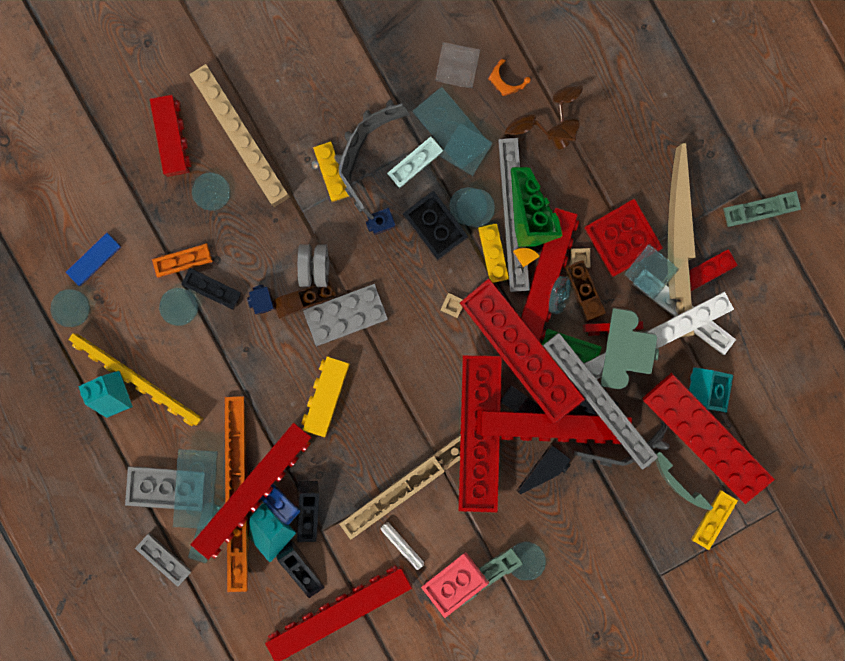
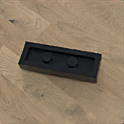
M192 268L188 269L181 284L232 310L235 309L242 294Z

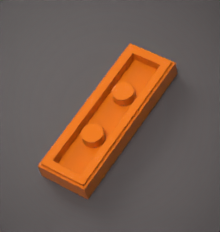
M206 243L154 258L152 262L156 276L160 278L188 270L189 268L212 263L213 260L209 246Z

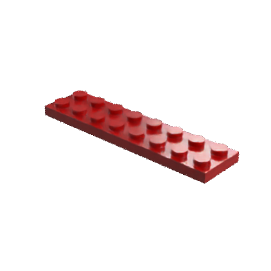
M487 279L460 302L464 310L553 424H556L586 400L491 279Z
M463 355L458 511L498 512L500 436H494L493 440L482 439V435H478L476 432L477 411H500L501 356Z
M670 373L642 398L744 504L748 503L775 480L673 373Z

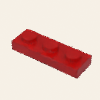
M729 249L689 270L691 291L738 266Z
M639 321L637 327L633 330L644 329L643 321ZM610 323L583 325V332H588V336L600 335L601 331H607V335H609Z

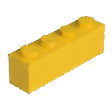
M326 357V360L322 359L319 368L322 373L320 378L316 377L313 386L316 391L314 396L309 398L307 407H310L308 415L304 414L301 425H304V431L326 437L350 363L331 357Z

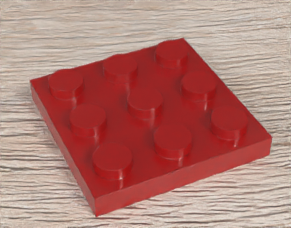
M635 199L584 227L612 277L663 249Z

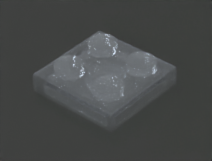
M443 42L435 81L473 88L480 50Z

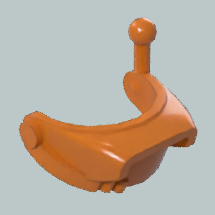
M501 59L488 78L491 84L493 83L495 88L501 92L502 96L516 93L520 89H524L526 84L531 81L529 77H526L521 85L511 86L506 84L499 74V68L506 62L505 59Z

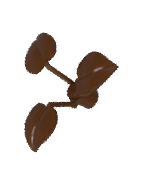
M566 87L553 95V102L559 103L560 125L552 127L547 131L539 121L535 120V115H524L509 124L505 130V136L507 134L517 135L526 133L534 125H537L546 134L548 140L552 139L556 149L567 147L570 144L569 140H576L580 123L576 119L564 121L562 106L564 103H570L577 99L582 93L583 87Z

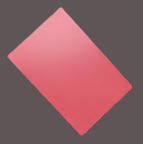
M465 552L421 588L442 616L446 618L486 587L489 581Z

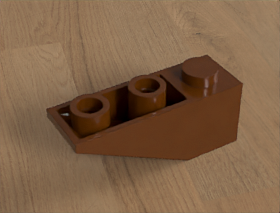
M581 260L565 267L585 323L604 316L606 312L584 261Z
M329 280L327 287H317L314 285L278 297L273 301L279 319L335 299L337 295L331 280Z

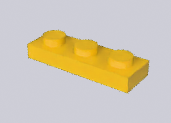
M332 142L313 147L331 201L335 202L350 197L345 191L346 185L339 175V164L334 159L336 154Z
M497 224L478 227L489 279L493 283L509 280Z
M719 490L711 504L713 509L707 511L691 540L710 550L738 500Z

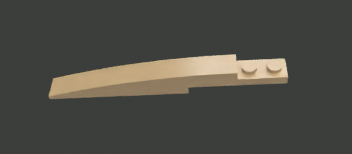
M686 143L678 146L675 152L668 220L670 299H677L676 312L678 315L692 308L688 260L695 258ZM694 330L681 337L693 336Z
M460 435L342 521L339 525L350 540L460 460Z

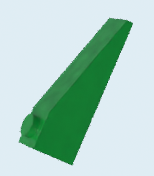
M512 167L514 227L518 247L538 246L562 237L559 218L550 209V202L541 193L540 185L530 167Z

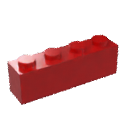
M173 95L151 98L150 105L163 174L170 177L190 173L191 160L186 155L185 149L188 148V143L182 133L185 127L183 119L179 117L178 111H181L179 100H176Z

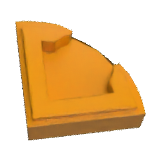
M519 248L513 251L523 267L540 257L534 250L529 248Z

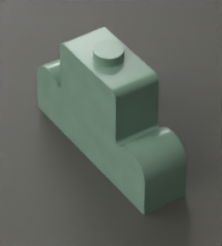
M613 307L601 386L622 389L629 382L627 371L651 374L653 362L658 360L659 349L656 348L657 335L655 333L633 330L638 325V316L632 310Z

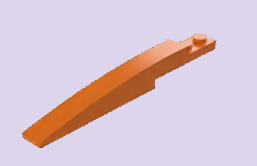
M244 396L225 397L226 503L247 478ZM248 520L241 528L237 526L233 530L235 535L227 544V592L248 591Z

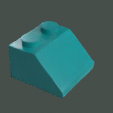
M693 367L689 391L707 409L727 412L733 375Z
M120 371L102 375L78 386L85 405L106 418L133 407Z
M262 503L250 517L249 538L264 557L271 562L296 532L290 525H285L265 503Z

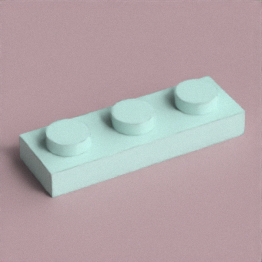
M429 137L390 170L387 175L400 189L443 153V150L432 137Z

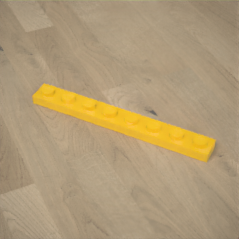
M72 333L68 339L73 343L72 346L81 352L84 350L89 353L88 357L95 362L101 361L104 363V368L112 373L120 371L124 382H132L136 385V389L139 392L150 394L154 402L159 405L163 403L168 407L167 410L176 416L179 414L184 417L183 421L188 425L198 426L204 418L81 335Z

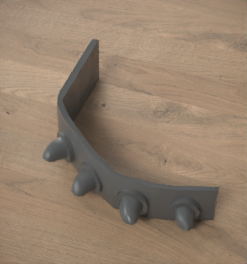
M391 99L386 103L385 109L373 114L366 110L363 113V121L358 124L354 132H345L344 136L348 143L344 153L334 156L335 161L340 164L339 175L346 185L345 191L351 198L354 197L356 200L354 204L360 212L363 211L371 220L374 219L373 215L351 183L352 172L360 149L369 133L387 122L410 115L402 103L394 105Z
M663 420L660 429L647 442L650 448L654 449L656 447L662 450L669 448V444L663 440V435L669 426ZM573 451L574 455L582 457V461L592 463L593 459L599 460L600 465L611 467L612 464L624 466L633 462L636 463L631 455L622 461Z

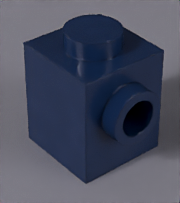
M389 208L373 213L374 219L371 220L368 217L369 220L365 221L369 232L373 231L374 235L396 228Z
M264 285L253 287V291L249 292L250 297H247L249 307L254 309L255 314L259 315L276 310L270 288L264 287Z

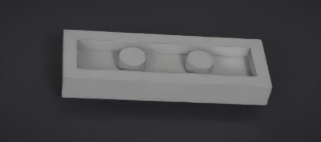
M150 533L135 548L177 587L192 572Z

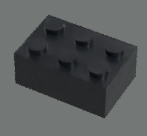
M434 190L403 213L405 220L437 262L468 239V235Z

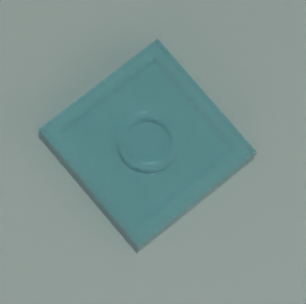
M460 123L440 157L473 176L493 143Z
M649 244L626 271L625 275L651 298L655 299L678 272L679 268Z

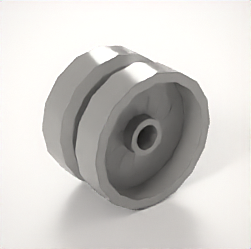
M310 244L299 245L298 283L300 287H310L313 275L314 283L317 287H327L329 275L327 244H317L314 256Z

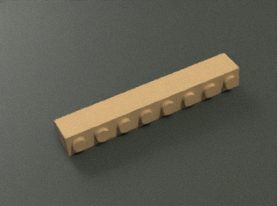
M205 64L192 72L190 76L271 205L276 207L290 198L208 66Z

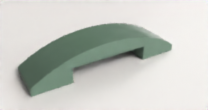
M797 191L723 208L727 226L731 227L801 210Z
M654 451L658 456L655 460L656 465L667 484L690 503L703 509L712 510L713 507L700 493L695 492L693 495H690L668 472L673 465L660 451Z
M512 547L479 567V570L489 581V584L482 590L505 574H509L523 565V561ZM478 593L475 594L468 601H466L463 605H465L467 602L475 598L478 595Z

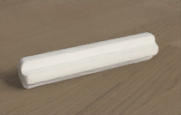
M386 522L381 526V531L416 570L420 569L424 565V561L390 523Z

